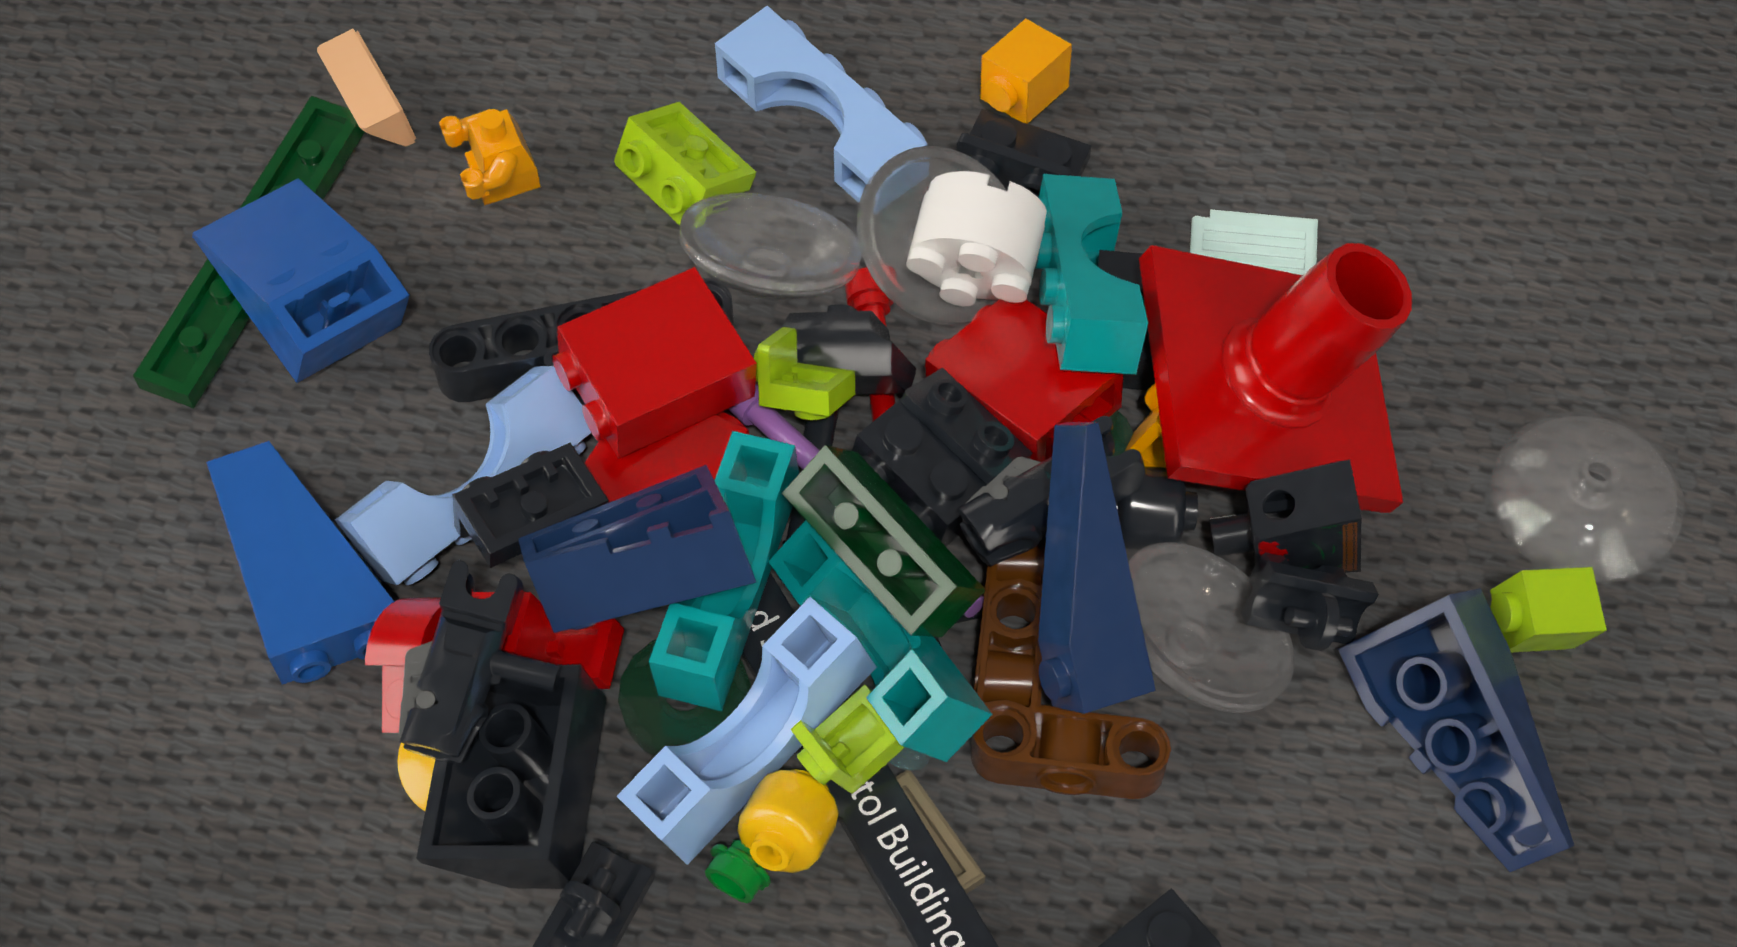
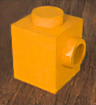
M1024 19L982 55L980 99L990 104L997 111L1004 112L1014 119L1028 124L1069 87L1072 44L1028 19Z

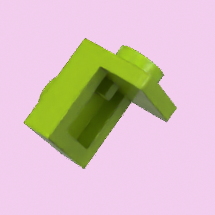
M782 327L758 345L754 354V360L757 363L756 382H758L759 406L794 411L796 417L801 419L820 420L830 417L832 413L855 395V371L797 363V332L795 328Z
M867 685L862 686L816 729L811 728L802 720L790 729L804 747L797 754V758L805 769L823 785L832 780L851 794L856 792L905 748L899 744L866 698L873 691Z

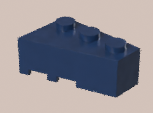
M707 465L518 538L524 563L554 633L568 629H583L600 621L757 583L731 513Z

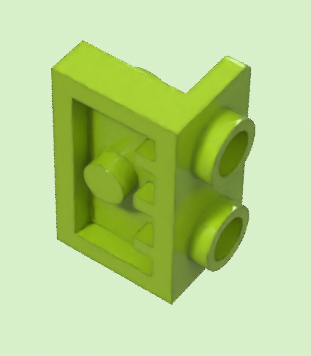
M681 102L628 117L614 159L615 165L688 233L700 228L708 204L749 191L756 175V171Z

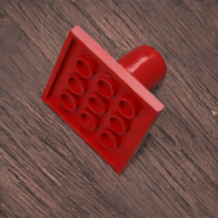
M1346 243L1330 252L1304 275L1150 245L1139 257L1168 479L1245 491V485L1254 480L1350 460L1361 510L1391 513L1404 503L1376 352L1405 323L1412 310V292L1405 275L1395 262L1380 250L1368 245Z

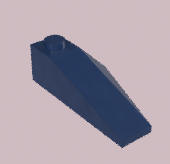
M1065 422L1054 427L1038 637L1042 661L1039 664V678L1045 694L1051 699L1053 707L1082 714L1156 691L1099 422Z
M1481 588L1450 594L1338 649L1367 712L1381 727L1390 722L1415 751L1408 758L1422 774H1426L1432 769L1456 796L1455 811L1509 872L1575 846L1510 648L1503 633H1501V629Z

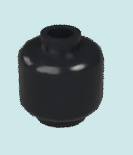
M1145 466V479L1141 488L1116 503L1125 549L1171 551L1176 548L1181 542L1183 530H1195L1198 516L1197 492L1186 491L1185 481L1168 479L1166 468Z

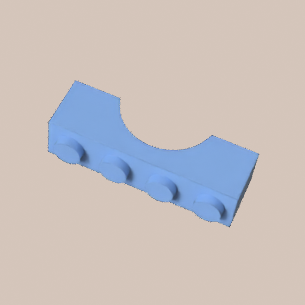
M766 6L715 43L718 78L755 111L775 106H799L818 112L831 121L840 133V138L834 147V181L874 217L926 178L927 143L921 132L913 124L903 123L885 107L882 99L875 91L867 87L863 89L849 77L841 63L829 53L823 54L806 39L800 27L793 21L783 20L770 7Z
M554 366L533 367L486 403L490 421L489 447L482 465L466 483L444 494L426 495L402 482L385 481L335 519L336 523L381 581L394 585H399L404 581L406 585H411L425 577L437 566L438 561L434 556L454 541L456 545H462L472 539L471 536L461 538L454 527L452 494L461 491L471 481L485 476L493 477L520 465L526 458L536 452H550L568 443L572 444L578 455L586 448L583 439L591 431L585 421L582 404L572 390L567 391Z
M809 597L762 646V661L759 672L752 687L738 707L720 725L698 740L680 746H665L617 797L688 865L744 807L757 784L767 774L778 771L802 746L790 729L800 720L811 728L816 729L877 668L858 638L814 599Z

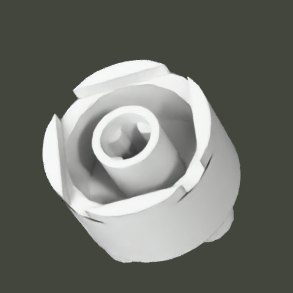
M959 171L936 176L931 181L929 190L924 195L906 266L912 272L919 274L930 283L940 287L939 296L953 305L972 306L975 304L976 298L988 300L1001 299L1014 303L1025 301L1032 282L1047 214L1046 207L1042 201L1028 189L1011 181L1008 191L987 186L990 175L978 172Z

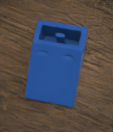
M299 178L193 232L192 237L296 383L401 326L410 297L409 293L375 246Z

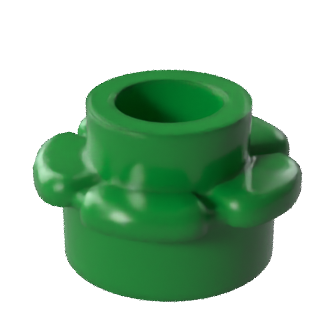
M734 840L729 848L723 844H716L712 847L710 853L714 858L706 868L705 875L720 891L739 902L750 903L758 890L763 891L765 887L770 885L771 879L765 868L753 860L750 849L742 844L740 840Z

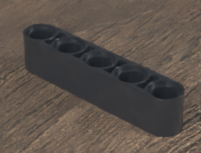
M703 278L735 328L732 295L728 287L718 280ZM643 289L469 321L442 328L434 335L429 344V355L441 392L448 399L456 402H473L494 398L533 367L545 366L544 355L546 351L552 346L558 345L557 326ZM522 350H532L525 355H514ZM460 362H470L462 367H453Z

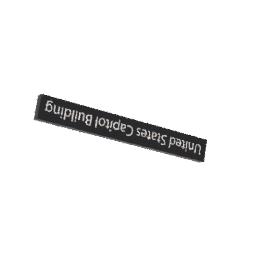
M771 572L741 655L754 679H756L761 666L762 646L795 613ZM803 745L797 750L798 753L804 749ZM888 764L882 767L853 794L832 780L826 784L829 792L835 799L839 811L838 821L913 947H999Z

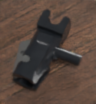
M1101 416L1092 422H1099L1113 493L1117 503L1141 488L1145 479V466L1140 452L1135 449H1129L1120 455L1112 456L1115 452V443L1111 434L1113 421L1108 416ZM1052 456L1042 462L1025 457H1017L987 486H983L964 505L957 508V512L962 517L963 522L960 523V527L965 538L980 559L991 567L1035 548L1041 542L1042 537L1046 535Z
M461 560L454 562L450 568L439 602L442 612L433 640L406 652L399 723V742L404 743V749L428 758L455 764H462L475 736L488 716V707L484 702L491 685L499 686L502 679L554 692L561 673V666L502 651L506 636L512 634L523 599L524 586L521 579L514 574L507 573L501 577L494 594L485 599H476L472 597L475 585L474 578L469 573V567L466 562Z

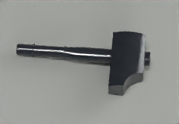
M835 304L828 306L827 312L789 313L783 327L795 328L797 332V363L855 371V394L905 393L906 389L912 386L917 368L890 340L888 328L872 311H857V309L849 305ZM839 409L825 419L806 420L803 436L819 450L825 445L833 446ZM794 506L791 511L786 540H783L782 544L806 520Z

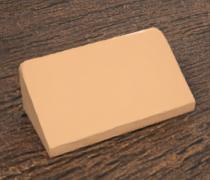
M351 29L319 45L317 52L358 126L370 135L405 147L415 143L416 136L360 33Z

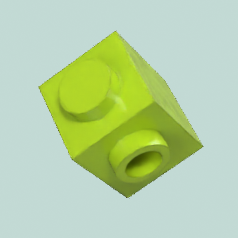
M1593 567L1522 570L1490 590L1492 598L1490 608L1511 653L1573 649L1607 631Z

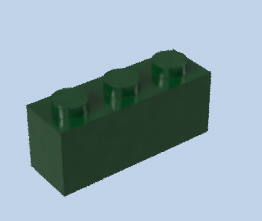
M825 445L782 492L785 498L912 636L943 637L986 591L977 579L858 452Z

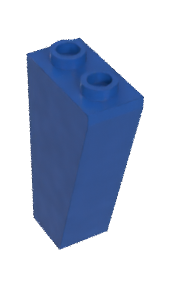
M267 441L206 462L268 658L282 685L291 681L298 683L312 682L327 675L333 666L355 658L365 660L366 647L374 623L382 611L393 603L394 600L273 445Z

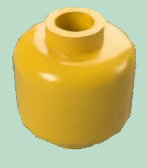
M797 769L779 770L767 774L757 784L740 814L737 831L742 844L750 849V854L758 865L770 871L795 873L809 869L820 858L836 828L839 811L835 799L829 792L826 784L823 785L818 782L808 771Z

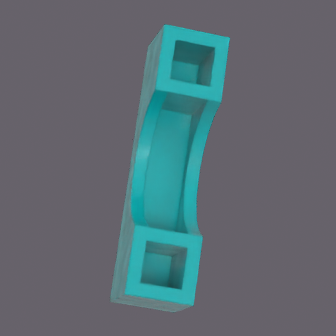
M1043 174L1039 199L1046 207L1047 214L1035 269H1042L1039 285L1040 304L1049 306L1046 319L1047 343L1056 344L1060 370L1136 374L1148 326L1140 285L1119 279L1097 267L1099 250H1115L1123 212L1115 179Z
M732 431L714 481L731 513L757 583L669 604L649 659L658 696L722 712L772 568L768 561L778 550L793 507L782 492L799 475L795 445Z
M806 520L768 561L800 606L811 597L858 638L877 667L871 673L875 689L866 698L901 746L947 762L992 715L991 711L936 639L928 636L910 635Z

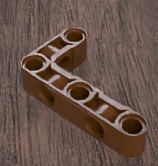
M1045 535L1035 548L987 568L974 690L991 711L992 715L972 735V764L980 776L997 784L1040 788L1065 795L1092 794L1127 799L1145 798L1154 794L1161 786L1170 756V739L1163 728L1155 722L1143 718L1091 712L1082 714L1053 706L1041 705L1042 685L1039 678V664L1042 661L1038 637L1046 545ZM1007 616H1017L1026 620L1030 625L1022 629H1012L1006 627L1000 620ZM994 736H1005L1016 742L1018 747L1013 751L1001 753L991 749L986 744V741ZM1130 751L1141 752L1150 758L1153 765L1147 768H1135L1128 765L1121 755Z

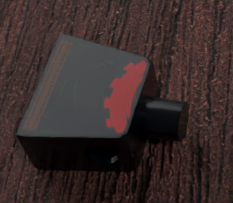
M1350 460L1338 461L1251 481L1245 485L1247 513L1209 518L1215 557L1253 551L1256 566L1260 556L1267 552L1286 556L1290 565L1313 570L1324 564L1343 568L1345 573L1361 572L1362 518Z

